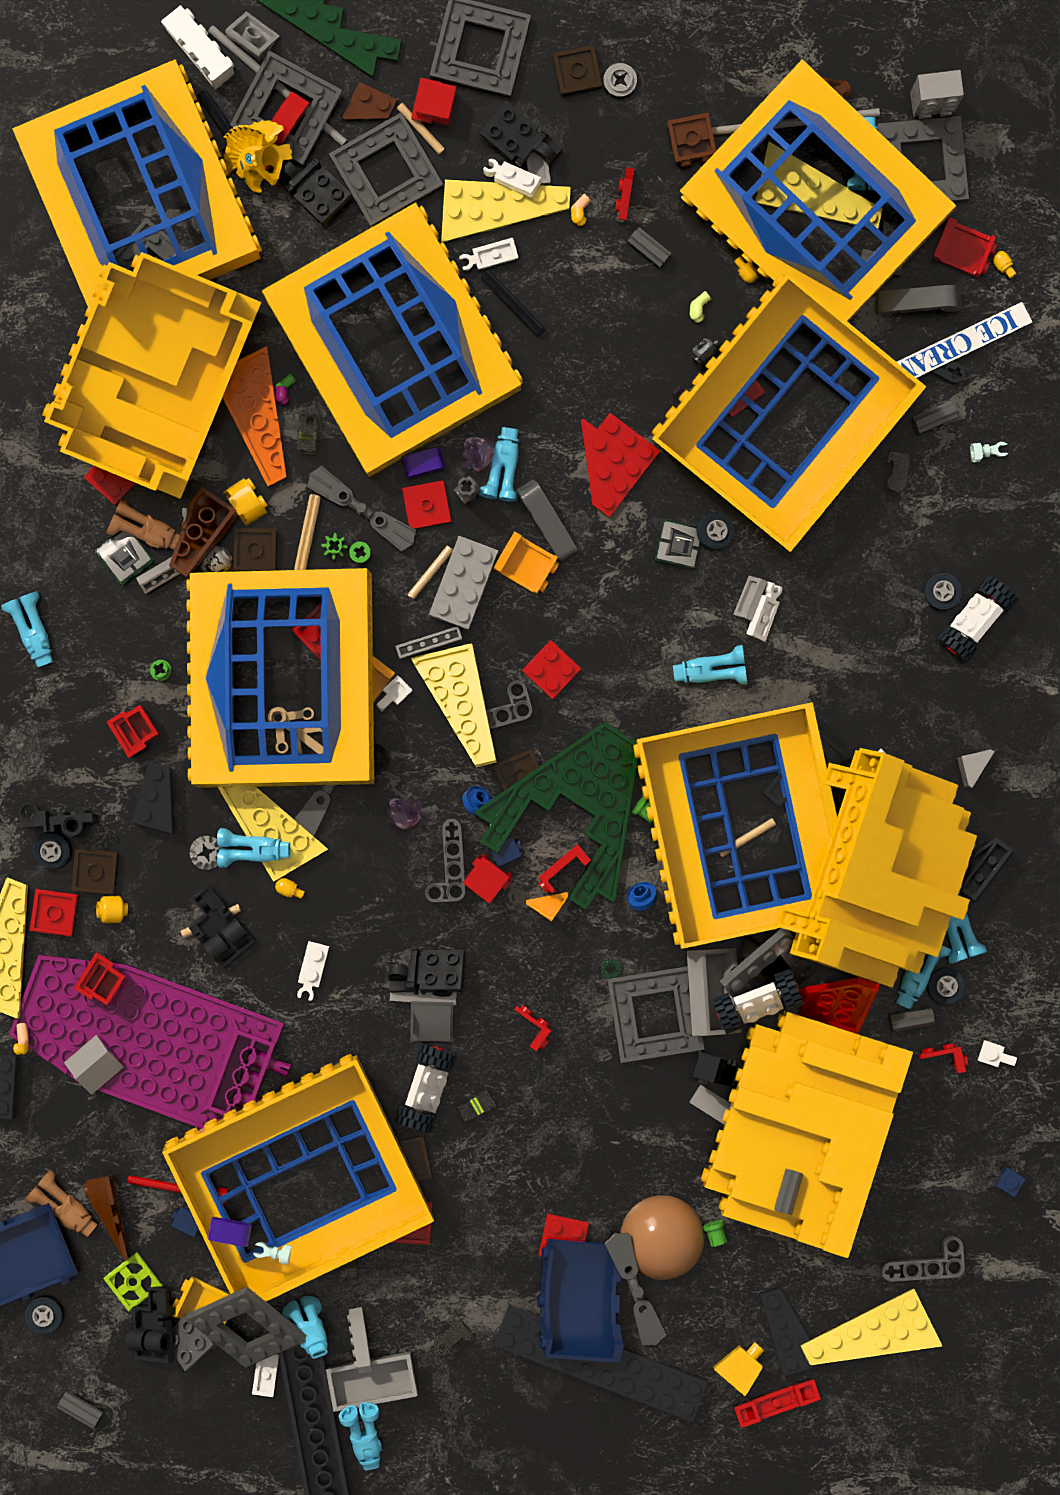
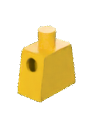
M755 1342L747 1351L739 1345L713 1368L746 1396L763 1368L757 1359L764 1352V1349Z

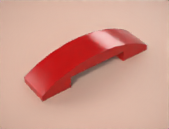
M293 91L272 119V122L283 125L284 128L274 142L277 146L284 144L296 122L300 120L310 102ZM271 165L266 166L265 170L267 172L270 170Z
M814 1379L745 1402L734 1407L740 1427L743 1428L795 1407L821 1400Z

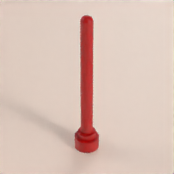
M129 1176L127 1178L129 1184L182 1193L176 1183L137 1176ZM220 1187L216 1189V1192L220 1197L228 1193L229 1189Z

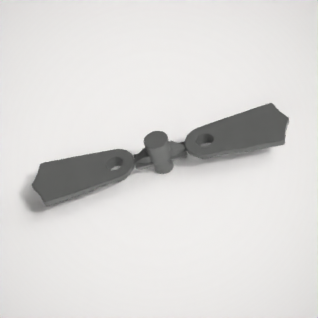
M323 466L310 473L307 488L340 506L349 505L359 515L370 519L372 528L399 551L402 552L414 544L415 529L384 512L374 513L366 504L353 498L352 491ZM342 492H345L347 494V498L345 500H341L339 498V495ZM382 517L384 519L383 524H376V519Z
M324 785L323 791L315 792L294 819L312 836H315L330 804L329 794L337 785ZM320 796H323L325 799L323 804L318 803Z
M614 1233L604 1244L620 1276L627 1279L630 1292L636 1302L633 1312L642 1346L657 1345L666 1336V1333L651 1303L643 1298L644 1291L636 1278L638 1266L630 1234ZM627 1266H631L629 1272H625ZM640 1306H646L644 1311H639Z

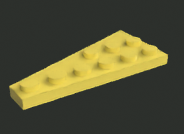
M445 180L441 243L505 227L513 223L531 220L543 215L546 216L569 210L570 187L539 185L531 198L498 183Z

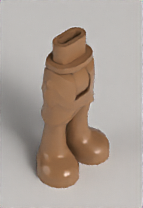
M121 498L106 534L113 536L118 531H123L145 541L151 547L171 548L173 550L180 537L179 534L175 533V529L149 514L147 516L130 507L129 503ZM121 517H125V518L131 519V520H133V521H135V522H138V523H140V524H142V525H144V526H143L142 528H140V527H138V526H136V525H134V524H132V523H130V522L124 520V519L121 518Z
M51 1169L40 1180L38 1186L36 1185L25 1198V1201L29 1204L37 1203L42 1206L50 1203L54 1216L60 1220V1223L65 1228L74 1230L77 1233L81 1232L86 1237L98 1225L91 1219L92 1216L89 1215L90 1213L71 1194H66L55 1183V1173ZM38 1186L54 1196L62 1205L58 1206Z

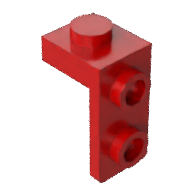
M522 1005L521 1008L516 1006L515 1011L541 1028V1031L529 1047L535 1051L538 1048L543 1050L549 1042V1039L546 1037L551 1032L548 1028L550 1024L540 1017L538 1020L531 1016L533 1012Z
M955 1043L942 1045L943 1049L935 1051L934 1047L922 1049V1054H918V1059L952 1053L956 1073L966 1072L965 1067L968 1066L966 1054H962L961 1047H956Z

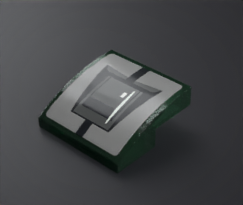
M663 519L654 561L695 570L701 544L697 537V527Z
M123 531L118 532L94 550L121 586L155 562L139 539Z

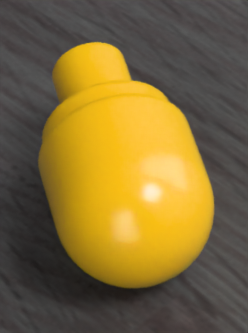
M998 251L994 254L993 263L1001 273L1005 272L1009 278L1017 274L1012 268L1014 265L1013 261L1006 252Z
M741 256L737 258L734 262L740 268L738 272L741 278L746 283L756 282L759 277L757 269L753 264L746 263Z
M286 878L279 879L275 884L276 891L287 898H291L293 895L301 899L305 892L296 888L297 884Z

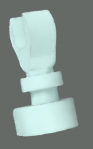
M999 442L994 446L986 444L983 447L981 443H973L970 447L971 461L973 463L980 462L983 455L984 457H990V455L1004 457L1008 453H1000L998 447L1006 446L1007 443Z
M264 1242L255 1244L264 1249L262 1254L254 1252L255 1257L262 1258L267 1256L273 1260L278 1258L279 1263L288 1265L292 1252L291 1245L286 1244L279 1250L278 1247L271 1248Z

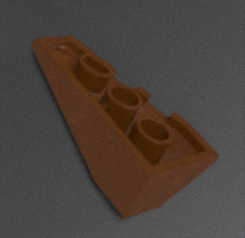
M202 487L189 504L185 522H183L182 531L169 566L187 578L238 519L236 509Z
M113 1174L86 1180L87 1185H84L86 1198H90L92 1206L123 1259H129L130 1254Z

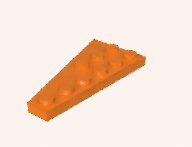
M266 346L237 361L222 398L269 487L287 478L269 354Z

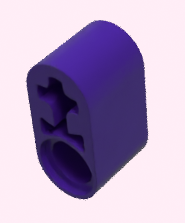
M440 447L402 457L407 478L417 477L445 468Z
M212 1217L208 1240L247 1247L252 1225L245 1222Z

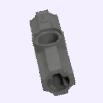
M468 476L467 478H461L458 481V486L453 491L466 504L468 501L472 502L476 498V494L481 491V488Z

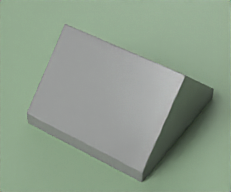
M247 11L225 31L226 36L259 62H262L268 51H270L280 37Z
M990 749L957 758L966 789L974 786L993 755V750Z
M95 1035L64 1062L74 1078L91 1095L124 1068L122 1063L98 1035Z

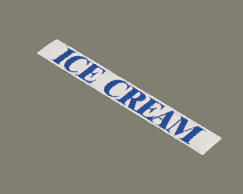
M1021 302L899 360L897 363L917 378L1032 323V320Z

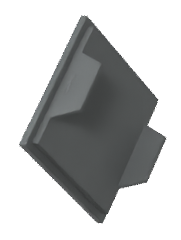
M411 1001L410 1042L453 1043V1002Z

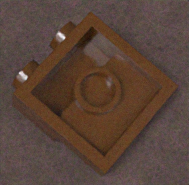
M709 113L667 121L675 164H680V167H687L693 165L692 161L696 160L706 163L716 152Z

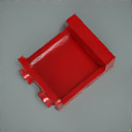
M949 217L932 259L979 278L981 273H986L989 262L986 261L988 255H993L997 243L994 242L996 236H988L956 223V219Z
M578 844L539 877L541 881L538 884L545 893L550 891L553 894L555 892V889L548 881L575 857L583 866H586L591 861Z

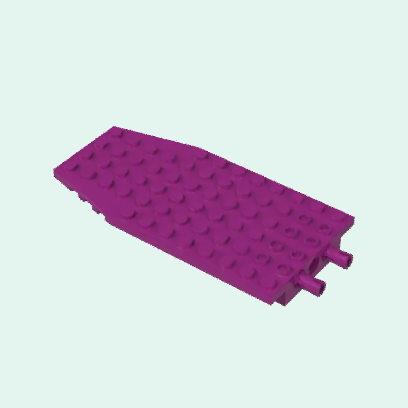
M38 955L20 1004V1019H14L9 1033L10 1036L18 1041L16 1025L26 1023L29 1049L73 1079H75L64 1062L95 1035H98L124 1066L98 1091L201 1129L204 1128L206 1122L214 1118L219 1121L223 1119L225 1113L236 1109L237 1112L242 1110L243 1105L252 1100H255V1102L261 1101L262 1099L259 1098L258 1093L266 1071L271 1070L287 1077L289 1071L281 1069V1067L289 1070L291 1064L274 1059V1056H272L284 1023L125 964L115 963L113 966L129 977L112 1004L106 1005L96 998L91 1000L73 989L90 963L89 960Z

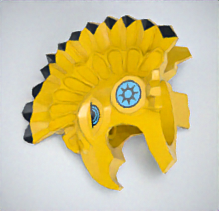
M262 120L259 123L254 122L252 125L235 126L223 137L226 139L224 141L226 147L222 150L224 156L221 159H223L228 173L237 169L236 173L238 176L244 178L249 188L254 192H262L260 184L263 179H266L271 185H275L279 179L283 160L292 159L290 144L281 146L274 144L278 134L284 130L283 125H278V123L269 120ZM266 166H273V172L268 173L265 170Z

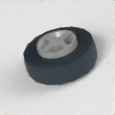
M707 513L697 524V537L701 544L709 549H722L729 545L733 539L734 525L731 519L723 513Z
M938 573L927 581L924 587V596L931 607L937 610H948L959 603L962 596V587L955 576L949 573Z
M58 831L42 833L33 844L34 858L39 865L45 868L55 869L61 867L67 862L71 853L69 840Z
M945 967L939 968L932 973L927 987L928 993L938 1004L951 1005L963 997L966 985L965 979L960 972L953 968Z
M41 1296L35 1298L28 1304L25 1310L26 1324L31 1331L37 1334L46 1335L53 1333L59 1328L63 1320L61 1305L51 1297Z

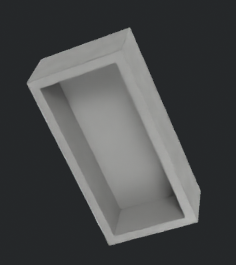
M955 70L918 75L910 92L913 117L929 119L932 117L931 115L940 114V117L951 116L952 112L956 111L964 95L961 71Z
M458 536L429 616L469 631L496 561L498 550Z
M736 948L687 951L692 1036L726 1034L712 999L728 993L720 980L729 974L733 967L737 966ZM730 995V998H731L732 1003H733L734 1008H735L736 1003H735L734 999L732 998V996ZM737 1013L738 1018H739V1021H740V1024H741L740 1014ZM741 1029L731 1032L729 1034L741 1033Z
M411 1351L371 1359L372 1372L359 1374L358 1369H355L354 1362L327 1367L326 1373L333 1412L341 1411L350 1405H355L357 1408L363 1402L378 1404L418 1396Z

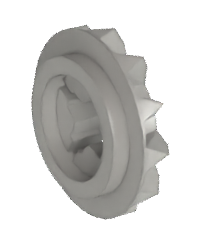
M613 64L604 74V86L609 93L616 97L626 96L633 92L636 87V73L627 64ZM627 74L624 78L625 85L620 83L615 86L617 80L614 75L622 77Z
M199 837L191 845L190 859L195 866L201 869L215 868L218 866V852L223 847L218 846L217 839L214 837ZM203 844L207 849H215V851L209 854L210 861L205 856H198V854L203 852Z

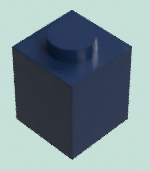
M511 837L505 840L498 853L492 850L491 852L500 867L521 857L520 852L523 851V848L518 839L514 840Z
M1004 1166L994 1185L1015 1197L1025 1178Z
M181 1206L180 1210L175 1209L170 1219L173 1221L171 1226L195 1237L199 1228L190 1209L185 1206Z

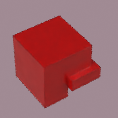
M420 78L411 120L432 124L433 121L449 126L457 95L456 86Z
M141 705L128 713L123 711L107 721L128 758L147 748L146 744L161 736L148 713Z
M480 854L472 863L475 867L463 883L490 903L502 888L506 890L513 881L511 878L512 874L510 872L506 874L489 861L487 854L484 856Z
M96 952L73 989L91 1000L96 998L106 1005H111L129 976L113 967L115 963Z

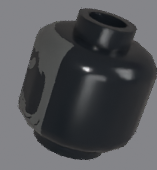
M704 338L693 348V356L691 358L701 369H708L705 366L712 357L717 359L721 354V351H719L721 344L716 339L711 341L708 338Z

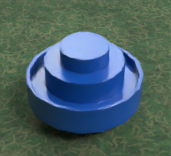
M480 786L470 787L462 797L465 808L474 816H477L474 814L475 810L492 799L490 794Z
M639 882L633 885L627 892V901L634 910H647L658 900L657 890L649 882Z

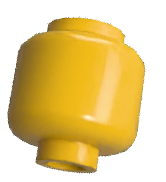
M103 896L96 904L97 918H100L105 924L121 923L124 916L128 915V905L123 902L120 896Z

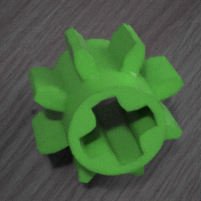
M334 533L333 538L325 536L327 543L321 544L323 548H327L324 555L331 554L333 560H335L336 555L344 557L342 550L348 549V546L342 545L345 538L342 537L339 540L336 533ZM331 542H333V543H335V544L338 543V542L340 543V544H338V548H339L338 551H336V550H334V549L330 551V549H331L330 543H331Z

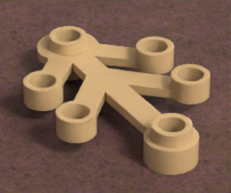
M276 707L268 713V722H276L274 719L276 714L282 715L280 722H290V720L300 718L311 720L314 717V711L307 707L300 711L286 712L285 709ZM310 710L312 712L311 717L306 718L304 712ZM321 728L297 729L299 754H302L301 741L318 754L324 753L323 746L306 734L322 732ZM275 729L277 738L276 750L280 754H284L289 749L288 744L285 742L284 729ZM281 743L286 745L284 751H279L278 749Z

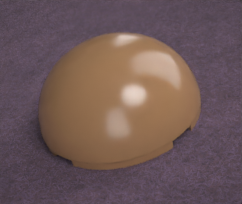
M667 1195L652 1196L637 1203L626 1215L620 1233L630 1234L638 1273L655 1280H670L687 1273L699 1260L705 1241L703 1225L696 1211L683 1200Z

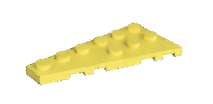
M768 142L764 166L770 168L785 151ZM790 155L774 172V175L819 218L856 225L875 205L793 155ZM768 179L758 189L756 202L759 205L779 208L788 197ZM792 203L786 209L787 211L805 214L795 203ZM882 208L870 219V222L877 229L880 223Z
M472 643L411 658L475 766L480 767L497 763Z
M218 787L246 836H264L282 839V842L291 843L290 859L282 858L281 861L262 862L273 882L328 850L257 787Z
M6 878L0 894V1012L20 1019L28 885Z
M911 1289L800 1346L809 1365L941 1347L942 1344L915 1289Z

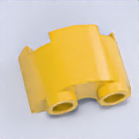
M243 478L223 492L233 508L236 509L246 527L266 514L265 507L268 506L261 495L259 497L255 495L253 490L256 487L249 478L247 480Z

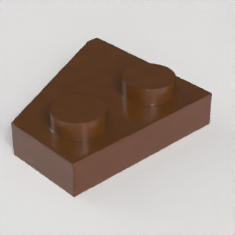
M359 82L342 119L345 121L350 119L388 120L397 103V99Z

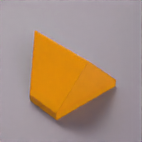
M568 892L526 900V903L552 921L568 898Z

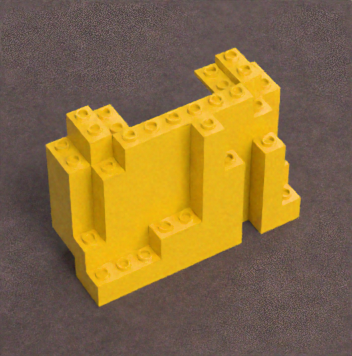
M141 252L140 256L135 255L131 267H134V271L111 262L108 265H103L99 277H102V285L97 284L93 294V297H96L93 305L89 304L85 316L88 317L85 325L81 324L77 336L80 337L78 344L74 343L69 352V356L72 358L69 365L65 363L61 372V375L64 376L62 383H57L53 395L56 398L51 404H46L42 416L46 417L44 422L68 431L67 434H62L58 446H61L60 452L156 491L158 489L181 499L261 302Z
M860 748L859 751L855 750L850 768L829 763L823 780V784L845 789L846 792L807 912L782 906L776 926L796 933L790 954L893 988L899 968L919 974L925 954L938 957L951 917L964 920L970 900L958 896V893L962 887V881L968 868L972 850L975 847L977 835L965 831L969 824L971 812L964 810L963 807L952 804L956 797L957 784L912 768V765L904 763V760L891 755Z
M785 1011L784 1015H779L776 1026L780 1027L779 1031L754 1024L753 1027L749 1026L746 1039L749 1040L748 1044H750L749 1049L745 1048L741 1060L745 1061L743 1069L739 1068L736 1074L737 1088L736 1090L732 1089L728 1101L732 1103L730 1110L725 1109L722 1118L725 1125L723 1130L719 1129L715 1142L719 1144L716 1151L712 1150L709 1159L712 1165H709L708 1169L704 1168L701 1180L704 1182L703 1186L705 1188L727 1194L726 1197L722 1196L719 1204V1210H721L723 1216L794 1238L799 1242L848 1258L894 1115L892 1111L897 1095L901 1093L913 1052ZM786 1168L803 1173L792 1215L774 1210Z

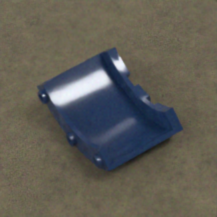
M50 1203L0 1222V1306L18 1298L20 1302L32 1297L31 1293L58 1282L60 1286L72 1281L70 1277L78 1274Z
M547 1239L546 1247H542L541 1258L544 1260L541 1290L537 1296V1307H540L541 1328L539 1345L540 1349H543L545 1358L620 1363L624 1344L620 1325H616V1316L620 1313V1295H616V1284L621 1282V1276L605 1244Z

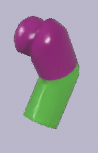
M290 373L277 383L275 387V399L281 405L289 402L290 398L287 396V389L296 382Z

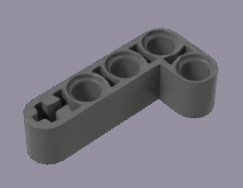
M955 285L878 291L876 292L877 314L942 310L944 312L961 311V289Z
M533 479L516 489L519 498L529 510L554 554L558 557V560L562 562L578 552L577 547L539 484Z
M513 681L508 686L511 704L486 710L490 730L525 721L531 717L532 706L527 688L522 681ZM514 685L522 686L523 693L520 696H514L511 693V688ZM520 705L528 707L529 713L526 716L518 715L517 708ZM499 711H506L509 715L508 720L505 722L498 721L496 718Z
M448 819L442 826L446 883L430 884L425 891L426 898L435 903L460 901L464 898L466 892L465 884L463 883L465 874L462 828L457 820ZM450 823L458 826V830L454 831V837L459 836V841L450 840L446 842V837L451 838L450 831H446V827H449ZM453 843L459 846V852L454 856L447 852L448 846ZM454 864L458 865L461 869L460 874L456 877L449 874V867ZM453 886L461 887L462 894L460 897L454 898L450 895V889ZM432 887L440 889L441 895L438 899H432L429 896V890Z
M947 1236L942 1242L943 1257L886 1261L880 1268L881 1275L884 1279L891 1282L960 1277L965 1269L963 1243L955 1236ZM952 1240H956L958 1243L957 1250L949 1251L947 1244ZM958 1262L959 1270L951 1273L949 1271L950 1263ZM931 1263L938 1265V1271L935 1274L928 1273L927 1268ZM911 1264L917 1266V1272L914 1275H908L906 1272V1268ZM899 1265H902L901 1271L903 1276H900V1272H893L891 1277L888 1273H885V1270H889V1266L897 1270L900 1269Z

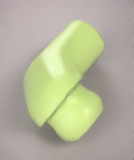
M703 292L690 304V317L696 323L703 321V306L711 300L707 292Z

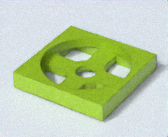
M138 1252L103 1278L128 1312L132 1310V1307L137 1306L148 1297V1292L141 1286V1281L148 1275L152 1281L151 1287L163 1286ZM136 1263L140 1264L143 1269L135 1274L131 1273L126 1265ZM117 1272H120L125 1278L124 1284L119 1288L115 1286ZM130 1278H135L137 1280V1284L135 1286H131L129 1284ZM131 1290L135 1291L139 1299L129 1300L122 1295Z

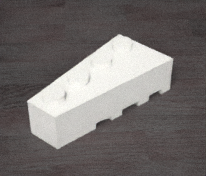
M180 5L161 21L162 25L216 90L235 74L233 70L235 65L228 57H224L220 52L221 48L219 45L207 37L208 32L201 24L198 26L194 22L195 17L188 8L184 10Z

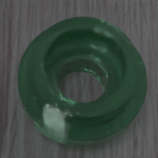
M615 959L605 960L600 968L602 976L606 979L618 978L622 970L620 963ZM609 965L615 967L614 973L607 972Z

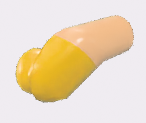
M585 194L571 207V219L578 226L586 223L583 209L591 202Z
M20 1023L16 1025L18 1044H15L13 1047L16 1055H24L29 1049L27 1024Z

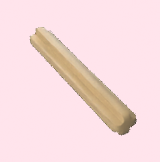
M311 494L309 496L294 570H306L321 500L319 495Z

